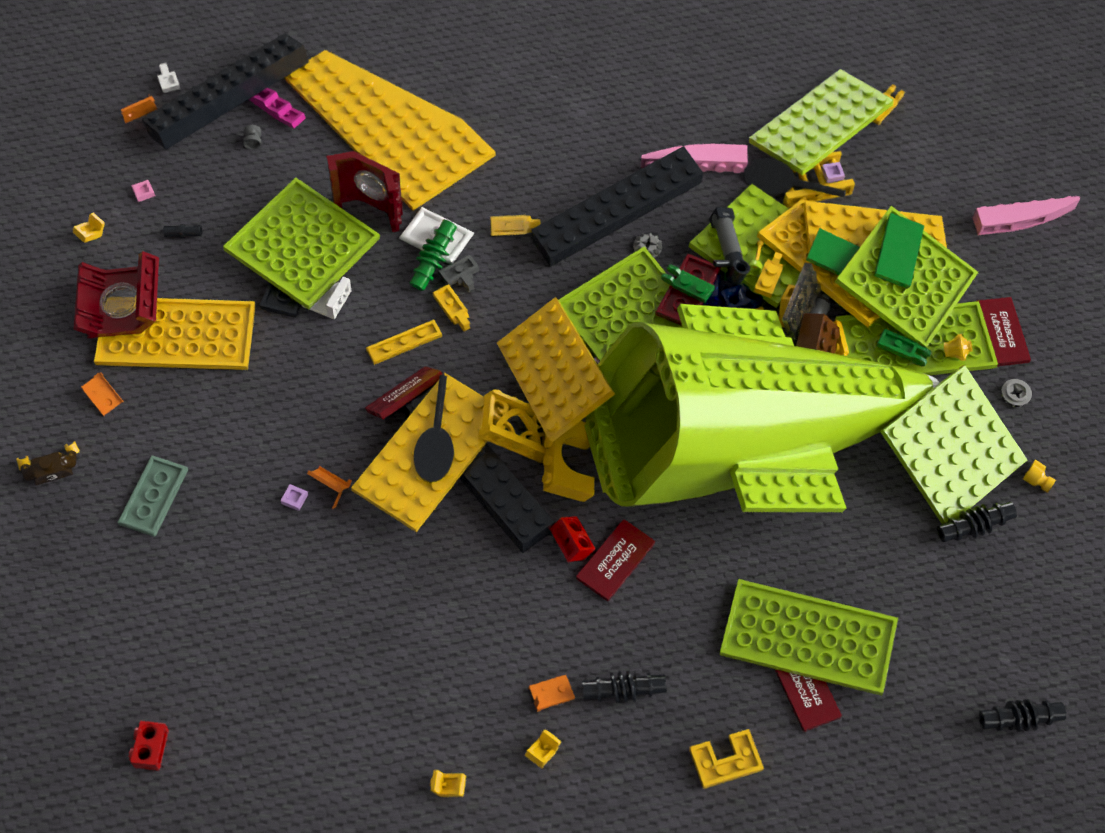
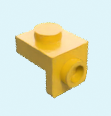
M91 213L88 222L73 227V233L86 243L102 236L104 222L97 215Z
M545 729L542 731L539 739L527 750L525 756L542 768L555 755L561 741Z
M434 770L430 781L431 791L440 797H463L466 775L463 773L443 774L439 770Z

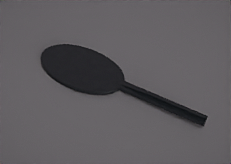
M756 159L751 161L744 169V178L748 185L753 184L766 194H782L789 191L793 186L840 197L846 195V190L795 179L792 169L776 159Z
M444 374L439 376L433 428H429L419 437L414 450L415 469L418 475L427 482L441 480L450 470L454 457L452 439L441 428L447 376Z

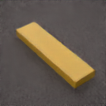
M431 320L368 346L366 351L375 365L442 337V333L435 320Z

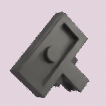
M468 255L438 272L446 285L452 286L457 283L460 286L463 284L465 289L470 292L475 289L472 280L473 274L480 270L479 265L471 255Z

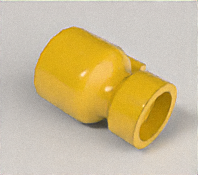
M1034 460L1023 480L1032 486H1041V489L1048 493L1056 480L1050 476L1047 477L1045 475L1046 466Z

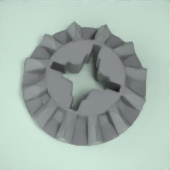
M651 232L646 235L643 233L641 236H637L633 244L635 252L644 246L646 248L645 244L650 241L648 251L653 258L661 253L662 241L658 239V236H653Z
M1019 379L1006 381L1001 389V397H1004L1006 403L1009 402L1012 406L1022 407L1028 404L1032 397L1029 385ZM1014 390L1016 393H1020L1018 397L1015 394L1012 395Z

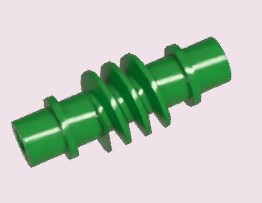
M443 219L439 228L433 231L435 234L433 239L425 240L427 244L422 246L423 250L419 252L420 257L416 258L420 264L418 268H414L413 272L415 274L409 283L414 288L424 291L429 281H433L432 275L435 269L443 268L438 262H446L441 256L450 255L445 250L449 242H453L454 238L452 236L457 229V226L451 221Z

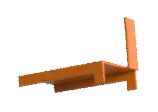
M148 94V98L121 109L125 124L157 110L153 97Z
M101 372L94 375L89 382L80 387L103 416L123 402Z
M321 466L314 471L308 470L307 473L339 492L332 509L337 506L343 492L342 490L349 488L352 482L350 479L347 482Z
M566 675L528 687L533 695L537 712L575 699Z

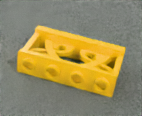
M492 390L484 395L482 427L479 430L478 437L543 463L546 433L544 430L543 432L537 431L541 428L537 424H540L530 404L518 400L516 397L504 394L500 390ZM494 404L502 408L500 409L499 407H496L498 414L494 410ZM517 415L528 429V431L520 436L515 433L513 426L507 421L509 418ZM493 418L497 420L494 425L492 424Z

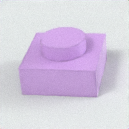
M840 162L822 165V172L827 183L844 180L845 174Z
M289 485L281 499V504L300 511L308 496V492Z

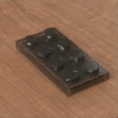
M804 263L782 318L788 337L792 339L793 344H797L804 313H811V310L815 307L817 294H820L821 285L817 282V274L813 269L812 263Z

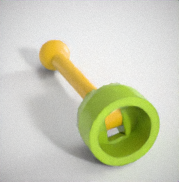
M763 240L757 241L758 248L755 260L749 263V274L752 276H758L762 273L763 267L759 261L761 247L764 245Z

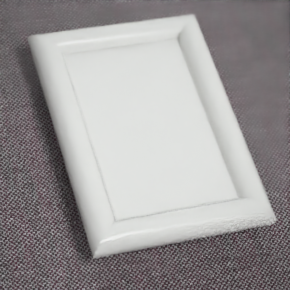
M421 207L399 239L423 250L422 246L427 244L425 240L433 239L435 235L433 231L439 228L442 220L445 218ZM455 224L457 229L452 236L454 240L449 242L445 250L450 255L441 256L449 264L454 263L474 235V232Z

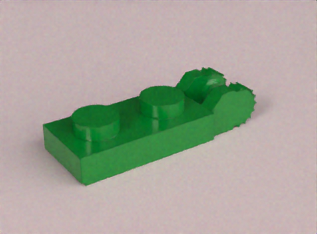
M672 264L667 267V270L677 276L676 280L666 273L661 276V279L673 286L674 289L703 303H706L715 289L714 285L683 270L681 271Z
M887 329L883 330L876 347L904 359L912 360L914 364L921 367L927 364V359L925 358L931 355V350Z

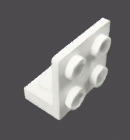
M342 277L341 281L335 283L309 310L335 319L351 292L350 279Z

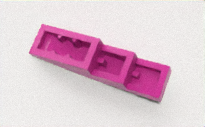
M269 88L264 89L249 99L269 115L293 129L306 119L303 112L292 108L290 102L279 98L277 92Z

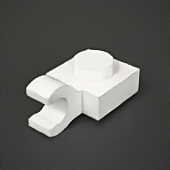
M160 64L162 75H159L158 79L163 93L180 89L175 71L169 73L167 64Z

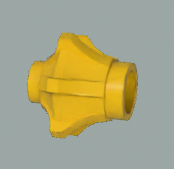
M957 334L954 339L944 343L945 356L965 361L969 352L973 351L971 340L967 341L962 334Z

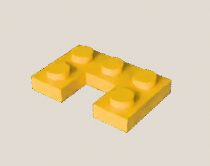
M749 729L729 735L728 738L735 755L724 759H716L710 741L689 748L703 789L763 771L764 767Z

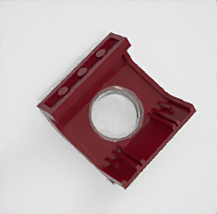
M355 151L326 156L333 203L342 208L343 202L360 200L387 213L392 233L398 232L399 224H402L401 216L403 215L400 173Z
M142 251L138 256V266L109 270L100 269L81 262L78 265L73 330L87 334V338L140 334L154 324L157 312L159 257Z

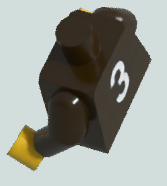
M74 441L71 445H64L67 456L60 452H55L30 461L28 456H25L26 458L24 459L17 458L18 468L21 470L24 479L27 481L34 479L37 486L73 475L72 468L76 465L77 453H79L76 442Z

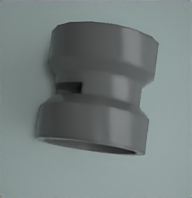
M257 125L244 127V147L247 149L260 148L261 128Z

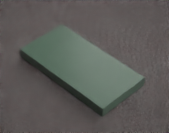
M151 455L118 521V525L155 537L188 472V467Z

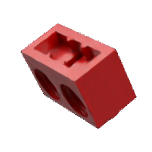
M577 516L562 517L550 528L568 562L584 560L595 550L593 543Z
M140 721L139 727H136L134 731V748H131L129 752V761L134 768L160 771L169 731L166 724ZM149 732H155L154 737L145 739ZM146 752L150 753V756L147 759H140L142 754Z

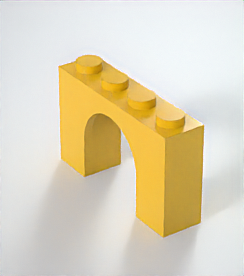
M578 422L554 442H551L546 435L544 441L545 456L543 459L544 474L542 477V482L544 483L543 491L585 502L594 496L595 478L571 470L564 462L561 451L563 444L585 450L590 447L584 426L586 422Z

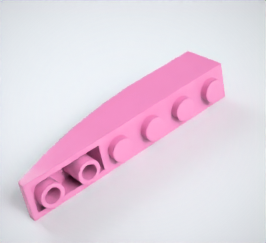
M696 144L684 146L703 172L716 171L721 173L725 171L741 173L747 167V145ZM682 146L642 155L640 168L650 165Z
M1068 196L1042 201L1033 200L1025 203L1016 202L1008 205L999 204L991 207L982 206L976 209L973 221L978 235L1026 229L1046 223L1074 210L1080 198L1079 196Z

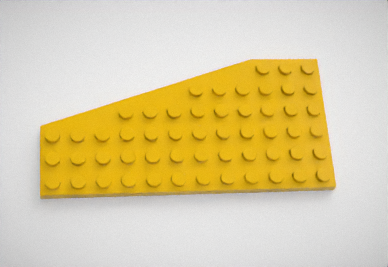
M326 50L311 58L306 65L284 77L294 90L355 152L400 173L401 198L413 211L496 156V152L461 118Z

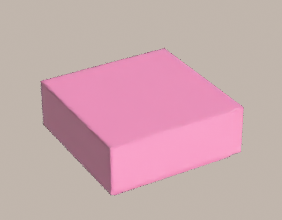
M149 180L131 186L138 202L155 196Z

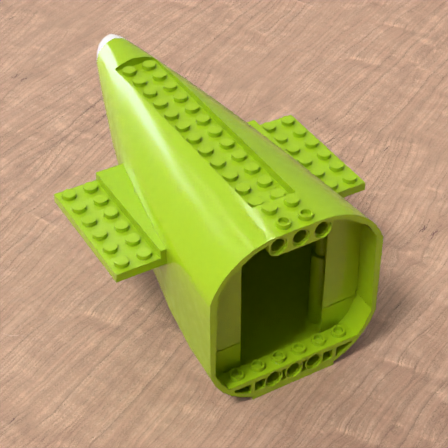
M680 304L677 311L683 328L634 322L629 324L597 364L615 395L587 415L584 426L603 493H606L614 503L620 506L629 507L666 503L706 496L735 488L742 512H843L847 508L834 474L839 469L833 453L880 433L884 427L940 382L930 375L917 371L794 346L792 339L785 337L776 311Z

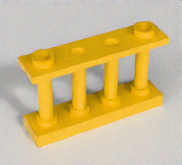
M841 151L832 152L811 168L814 169L820 185L846 190V195L852 194L855 186L853 179L829 184L826 182L821 169L824 164L839 162L842 155ZM798 173L800 180L809 182L806 174L801 175ZM792 187L785 193L783 204L789 208L802 199L817 202L840 196L806 188L794 190Z

